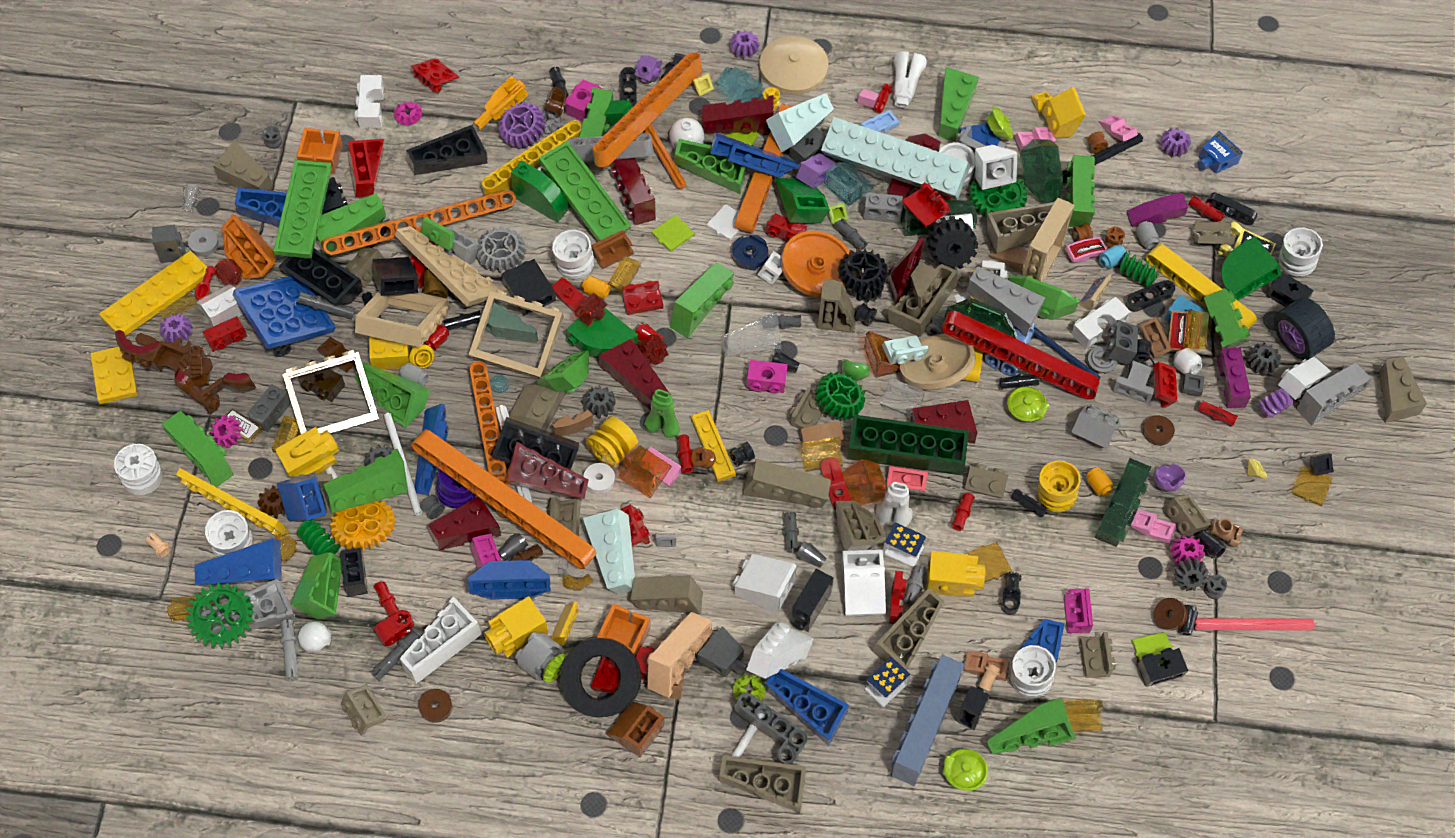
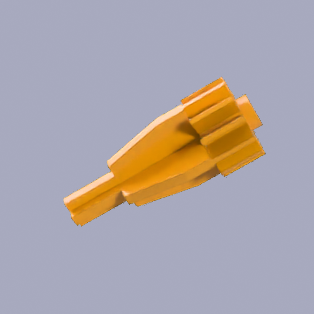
M510 76L493 92L483 107L485 111L473 122L474 125L481 130L491 119L496 121L501 118V115H505V110H510V105L515 107L516 103L520 104L528 96L527 91L524 89L525 85L520 80L516 81L514 77Z

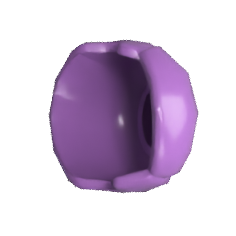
M1175 463L1168 467L1163 464L1154 473L1155 483L1164 491H1176L1183 485L1186 479L1184 469Z

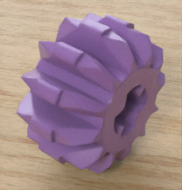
M738 30L737 34H733L730 41L732 54H736L737 58L743 56L744 59L746 56L751 58L753 54L757 53L759 47L757 35L753 34L752 31L746 32L744 30L741 32Z
M1170 127L1161 137V150L1166 151V155L1172 154L1174 157L1177 154L1181 157L1183 153L1186 154L1191 145L1190 134H1185V129L1180 131L1178 127L1175 130Z
M178 313L174 316L170 314V318L164 317V322L160 323V335L166 343L169 341L174 343L177 338H181L182 341H188V336L192 335L191 329L193 326L186 315L182 316Z
M1281 388L1260 401V410L1267 418H1271L1293 404V399Z

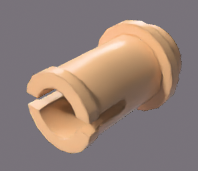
M151 533L150 536L154 541L147 537L146 542L155 550L157 556H167L170 552V545L167 542L164 543L157 533Z
M988 664V666H985L986 671L978 686L991 691L997 675H1000V668Z

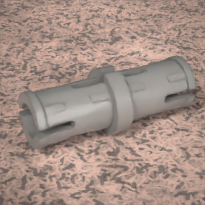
M916 565L912 579L908 582L909 588L903 600L907 605H910V602H912V606L917 601L919 592L923 590V581L928 571L924 566H921V569H919L920 565Z

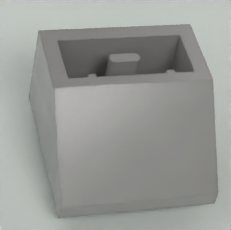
M1086 405L1080 412L1071 432L1107 449L1121 420L1115 414H1106L1100 411L1101 409L1095 405Z

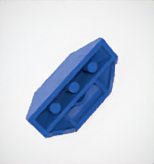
M530 560L489 561L468 577L469 594H477L490 600L525 599L527 597L532 599L551 592L550 575Z

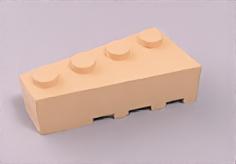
M691 612L686 618L681 620L675 630L673 629L667 639L659 644L655 652L648 656L649 690L667 698L673 693L671 687L674 683L679 684L682 680L683 670L690 668L695 654H698L710 639L712 620Z

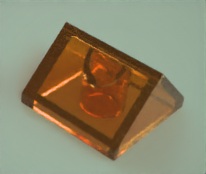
M868 331L865 336L864 349L875 378L901 372L900 364L889 363L882 347L884 341L892 339Z
M640 445L625 457L619 478L651 499L672 466Z
M861 459L842 472L852 501L859 503V506L884 500L888 488L878 463Z

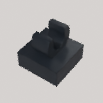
M1327 452L1310 456L1312 475L1318 476L1334 472L1331 453Z

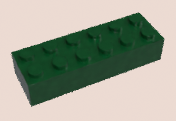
M854 414L847 459L963 475L969 431Z

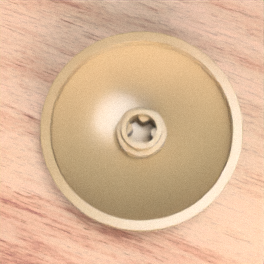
M786 36L772 41L764 48L760 56L759 68L762 78L770 87L776 88L779 92L796 95L808 93L818 88L826 79L829 63L825 51L816 42L805 37Z
M938 334L920 340L922 346L927 345L929 348L925 357L919 361L910 360L900 364V370L904 380L915 388L926 390L940 389L953 385L967 376L975 364L976 356L973 346L947 334Z

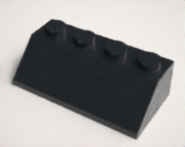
M315 248L313 249L312 258L288 256L279 265L280 269L335 306L352 303L363 291L359 277Z
M506 417L492 457L510 463L514 444L519 442L528 449L534 450L547 459H551L571 470L579 449V442Z

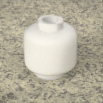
M1185 348L1177 351L1174 355V367L1184 375L1186 373L1195 375L1202 368V358L1190 348Z

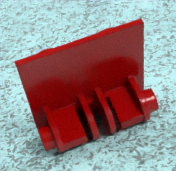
M436 58L411 66L414 69V77L433 92L439 93L442 90L441 84L459 78L453 70Z
M924 182L920 186V190L901 202L927 227L948 214L951 210L948 206L949 203H946L941 198V195L937 196L938 192H933L934 189L929 183Z

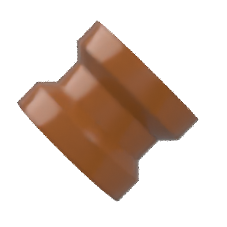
M1094 132L1087 138V142L1091 145V150L1094 154L1109 146L1108 142L1104 140L1103 132Z
M1088 223L1083 224L1081 227L1074 226L1072 228L1074 241L1078 242L1093 238L1092 228Z
M1119 227L1109 228L1104 240L1105 245L1108 248L1114 245H1122L1125 237L1124 231Z
M702 447L696 448L691 455V461L695 466L706 469L711 468L716 460L715 453L712 450Z

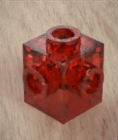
M593 292L589 297L585 296L580 301V307L575 316L590 327L596 320L600 321L606 314L604 310L608 304Z
M650 334L636 344L649 364L658 365L669 355L666 350V343L658 335Z

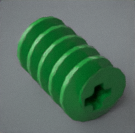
M1128 251L1120 264V273L1122 274L1126 271L1127 277L1133 274L1132 279L1134 281L1139 278V284H1143L1146 281L1145 287L1151 286L1159 276L1161 268L1157 272L1155 271L1156 265L1148 268V261L1143 265V258L1136 261V254L1130 258V251Z
M316 518L305 520L297 530V537L311 550L313 555L317 556L328 552L335 555L340 549V545L335 544V539H330L331 536L329 533H325V528H320L321 524L316 522Z

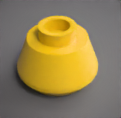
M428 345L414 346L410 351L409 361L411 364L425 369L433 363L434 351Z

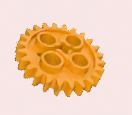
M379 500L334 512L335 516L331 517L332 523H330L332 536L335 542H339L340 547L346 545L347 550L351 547H361L364 552L366 547L373 550L374 544L380 547V541L387 542L386 536H392L391 531L395 530L394 524H396L391 506L386 505L385 500L381 503Z

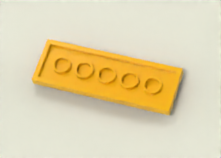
M189 251L99 313V316L114 332L122 330L127 336L194 289L198 283L202 282L207 266L194 253Z
M181 468L177 471L176 475L181 479L180 483L192 492L200 493L207 500L215 501L226 510L240 513L245 519L247 518L252 521V524L259 528L267 529L269 533L276 537L279 535L287 537L290 532L289 529L275 518Z

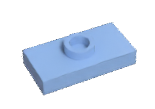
M888 110L860 123V126L884 133L899 126V121L891 110Z

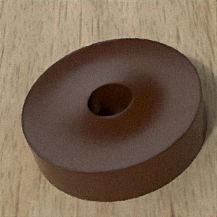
M1160 415L1148 418L1143 427L1145 439L1157 446L1168 444L1175 433L1173 423L1168 418Z
M1165 598L1156 605L1154 619L1158 626L1165 630H1178L1187 620L1186 606L1175 598ZM1172 611L1173 615L1169 617L1168 614Z
M428 690L419 700L420 714L428 722H442L452 712L451 697L444 690ZM435 703L439 704L437 708H433L432 705Z

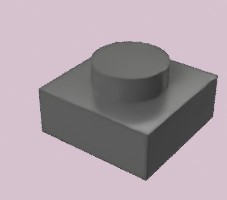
M1186 373L1182 393L1201 396L1205 377Z

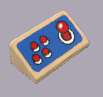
M1111 275L1096 279L1079 302V305L1090 311L1108 288Z

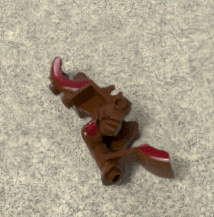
M122 330L115 332V338L124 360L129 362L135 361L147 369L152 367L160 372L165 366L172 368L175 371L174 382L183 395L187 398H193L203 405L209 414H212L219 408L220 400L219 395L216 393L224 387L239 392L257 388L247 373H227L223 378H219L209 386V377L213 364L210 358H203L205 354L203 348L196 345L191 347L190 341L185 346H181V338H177L174 343L172 341L166 343L139 333L135 340L142 346H136L126 338ZM203 386H208V387H207L206 389H204V390H202V389L200 388V387H203Z

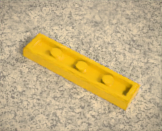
M709 410L691 415L692 423L702 447L715 453L716 460L711 468L717 482L735 477L736 472Z

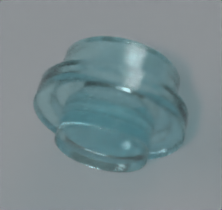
M495 375L490 381V387L496 393H503L509 388V381L503 375Z

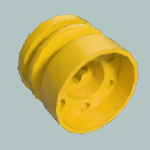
M609 416L599 426L600 430H595L586 439V444L591 453L600 462L615 468L625 458L624 454L628 455L638 445V440L633 431L623 421L614 416Z
M1053 461L1046 464L1039 474L1037 498L1040 504H1043L1048 508L1047 510L1052 512H1064L1071 509L1078 499L1081 483L1078 469L1066 461Z

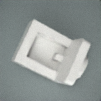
M992 260L982 261L981 268L1007 280V270H1004L1005 263Z

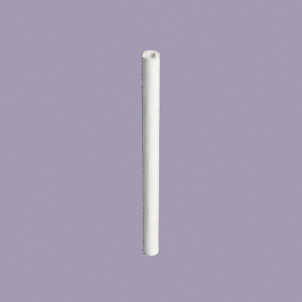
M386 413L383 416L394 450L398 449L404 461L408 495L414 514L418 516L422 514L420 503L391 413Z

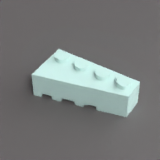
M825 93L783 110L768 118L766 122L780 151L783 152L795 145L834 108Z
M615 509L584 517L583 520L592 546L597 552L596 558L607 589L618 595L631 592L635 574L629 515L620 509Z

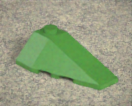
M362 362L370 392L378 401L377 404L388 413H391L393 421L408 427L426 407L430 390L411 380ZM357 371V375H356V379H355V380L362 386L361 381H360V377H359V374H358V371Z
M1060 698L1051 699L1047 703L1041 704L987 740L992 754L1017 751L1020 746L1037 748L1039 743L1048 742L1049 746L1076 739L1063 700Z

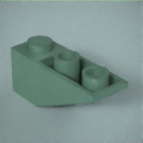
M494 302L485 328L487 332L495 337L535 343L538 341L537 330L534 326L527 325L519 316L512 315L504 306Z

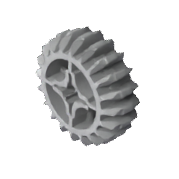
M493 227L492 232L487 230L486 235L481 234V239L477 242L479 243L477 258L482 266L485 265L487 270L491 268L493 273L496 270L502 273V270H508L509 268H515L516 265H521V260H524L526 247L522 236L517 234L515 230L510 232L509 227L506 230H503L502 227L496 230ZM511 245L515 247L514 251L510 249ZM488 248L491 249V254L487 253Z

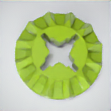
M565 654L556 655L546 666L543 673V680L546 683H552L555 679H558L563 662L567 657Z
M751 673L750 675L743 674L742 677L736 679L733 686V694L736 700H738L741 694L747 693V690L744 688H747L749 683L755 689L750 694L761 701L763 700L766 687L760 676L757 677Z

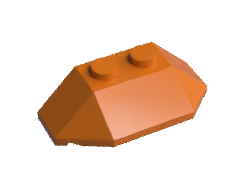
M233 214L222 227L225 255L244 279L264 277L275 264L276 255H274L273 250L257 230Z

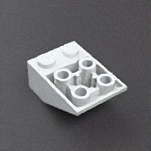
M883 550L843 551L841 567L845 616L886 615Z

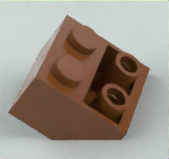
M633 702L623 711L606 734L641 758L665 726V717L648 705Z

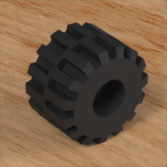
M949 216V220H946L945 217L940 218V223L935 221L932 224L933 230L928 229L927 231L929 236L926 237L927 248L936 264H943L952 269H955V266H958L959 269L964 268L963 264L967 263L969 265L972 262L971 256L975 257L977 254L975 251L978 248L977 237L969 224L965 223L962 218L959 217L956 220L955 216Z

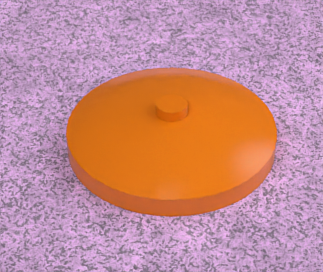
M822 231L801 232L793 236L784 247L781 256L782 271L788 282L797 290L810 296L821 297L823 280L841 282L838 278V266L840 260L843 259L845 254H849L850 251L842 241L831 234Z

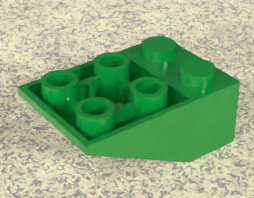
M798 178L775 179L789 222L822 223L830 209L825 195L817 187L812 188Z

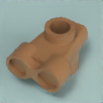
M1222 518L1219 521L1214 519L1212 521L1209 533L1218 539L1221 538L1227 541L1228 545L1233 547L1239 545L1243 527L1233 524L1227 518Z

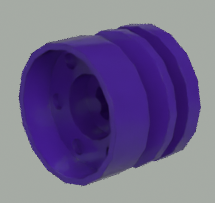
M438 470L436 495L445 506L458 508L476 497L474 493L442 470Z

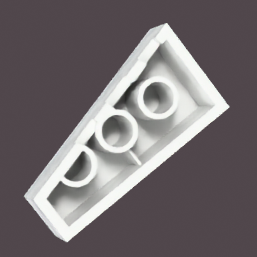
M454 597L449 601V605L445 610L442 609L439 612L438 618L432 625L427 626L424 630L425 633L420 639H416L400 658L404 671L416 684L482 635L478 622Z
M776 622L754 648L746 670L763 678L778 673L779 669L785 670L789 664L795 665L799 660H806L814 638L791 629L785 623Z

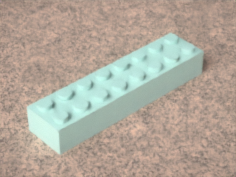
M836 117L832 120L821 149L825 156L920 187L924 182L929 183L934 189L933 192L937 191L938 194L955 200L959 198L970 169L968 161Z

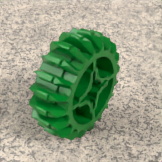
M838 371L834 374L830 372L823 376L816 385L815 400L819 402L818 407H823V412L829 413V417L833 415L836 420L839 418L843 421L847 418L850 420L854 414L858 415L863 409L866 399L864 397L865 391L861 390L862 385L857 384L858 379H851L852 375L846 376L845 372L840 375Z

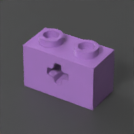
M819 153L799 164L796 178L815 188L831 179L837 164Z

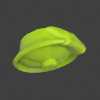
M993 106L991 113L987 117L991 130L1001 140H1011L1013 138V131L1009 124L1011 122L1009 117L1005 116L998 107Z
M1019 387L1013 390L1007 400L1008 409L1011 414L1022 421L1042 420L1049 407L1045 396L1039 390L1032 387Z
M958 749L949 756L945 755L943 775L955 788L963 791H972L981 787L986 781L988 766L985 759L978 752L971 749Z

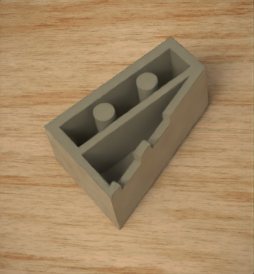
M235 141L232 142L214 164L217 178L236 188L270 191L273 187L269 174Z
M823 280L818 329L855 333L856 312L843 283L836 280Z
M1404 357L1386 360L1379 371L1381 392H1383L1385 423L1420 415L1427 403Z
M691 575L633 579L631 601L637 608L641 610L650 609L701 614L703 591Z

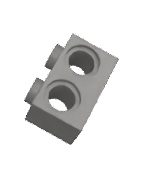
M867 192L864 220L900 223L903 196Z

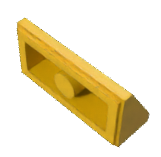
M572 602L564 607L551 636V639L560 645H565L578 615V602Z

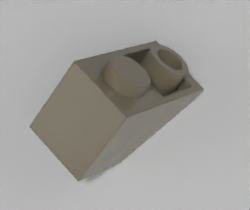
M922 262L918 264L911 274V287L917 305L920 308L923 307L925 302H929L934 289H938L941 284L940 270Z

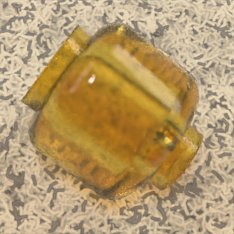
M286 533L284 535L278 534L274 539L280 540L281 563H287L297 552V542Z

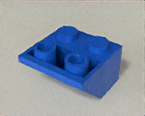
M316 472L277 483L288 521L310 520L327 515V507Z

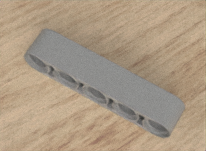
M641 133L616 159L651 156L654 153L651 135ZM603 136L571 138L566 141L571 144L583 161H593L592 147Z

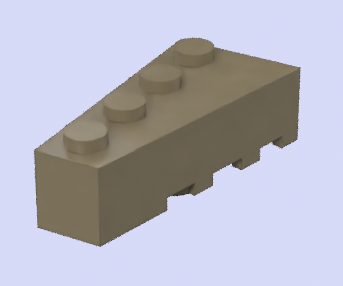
M1055 202L987 213L986 231L996 253L1033 240Z
M929 588L878 640L872 650L885 662L892 657L905 670H908L944 601Z

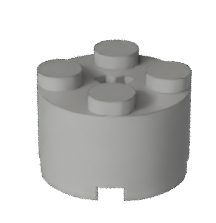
M534 632L530 635L528 644L524 649L522 648L517 652L515 658L518 660L519 667L540 681L542 680L540 676L543 675L548 663L560 651L563 653V647L546 634Z

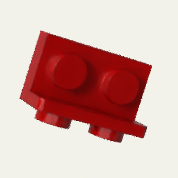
M774 213L772 219L766 223L765 233L771 237L788 242L793 236L807 231L808 226L789 222L788 218Z
M658 280L647 281L641 284H629L622 287L627 315L663 309Z
M238 316L202 331L212 352L221 350L227 345L248 337Z
M1162 362L1155 363V397L1161 399V406L1166 408L1178 401L1176 368Z
M631 504L620 509L629 515L632 547L641 542L646 545L649 544L648 536H650V533L643 523L642 519H644L642 511Z
M603 656L591 688L594 691L612 693L613 695L620 685V669L613 660Z

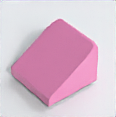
M863 89L858 96V103L874 108L879 93Z

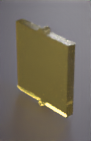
M1302 466L1291 494L1304 499L1305 502L1309 501L1322 507L1333 478L1325 474L1312 475V469Z
M998 542L987 546L982 545L979 549L968 552V555L978 556V564L985 565L984 583L993 579L998 580L999 577L1004 576L1006 573H1012V569Z

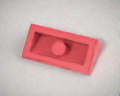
M889 465L887 485L890 486L893 482L906 484L908 489L925 491L928 471Z

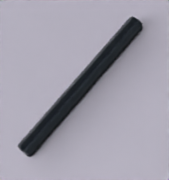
M1138 132V135L1124 142L1120 141L1092 155L1095 157V165L1141 143L1143 136ZM1066 168L1056 173L1054 180L1057 183H1061L1067 180L1070 172H1067Z

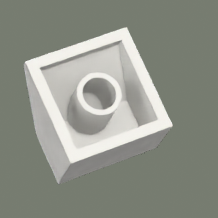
M995 145L975 149V178L982 190L1016 182V151Z
M229 284L196 302L212 327L244 314L232 295L235 287Z

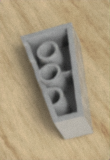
M978 266L969 280L966 291L981 304L993 309V313L997 316L1001 315L1008 320V324L1013 328L1016 326L1020 329L1021 334L1025 337L1039 315L1045 297Z

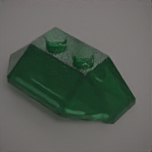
M1033 139L1020 151L1024 185L1038 198L1041 204L1052 203L1061 197L1063 182L1059 148L1051 139Z
M972 298L950 305L946 309L944 319L949 311H957L1017 339L1018 335L1008 314L1000 309Z

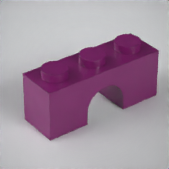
M1241 347L1222 348L1217 362L1220 376L1226 377V387L1224 390L1227 408H1246L1251 398Z

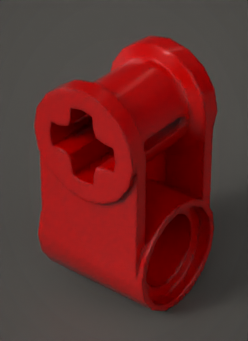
M400 610L388 619L379 622L373 631L384 647H388L410 633L411 628L414 627V621L408 611Z

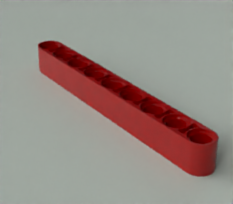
M949 311L942 327L945 334L1084 399H1094L1096 397L1100 383L1097 376L960 312Z

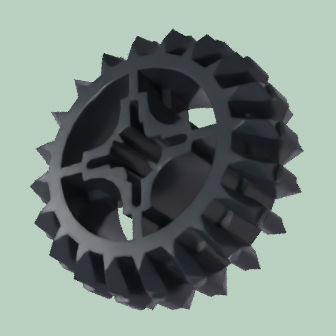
M858 248L856 252L851 250L849 254L844 255L838 266V278L845 285L846 290L852 289V294L855 291L859 295L865 292L867 296L870 291L875 293L877 289L880 290L888 276L887 264H885L884 258H880L879 253L874 255L873 250L867 252L866 248L863 251H860Z

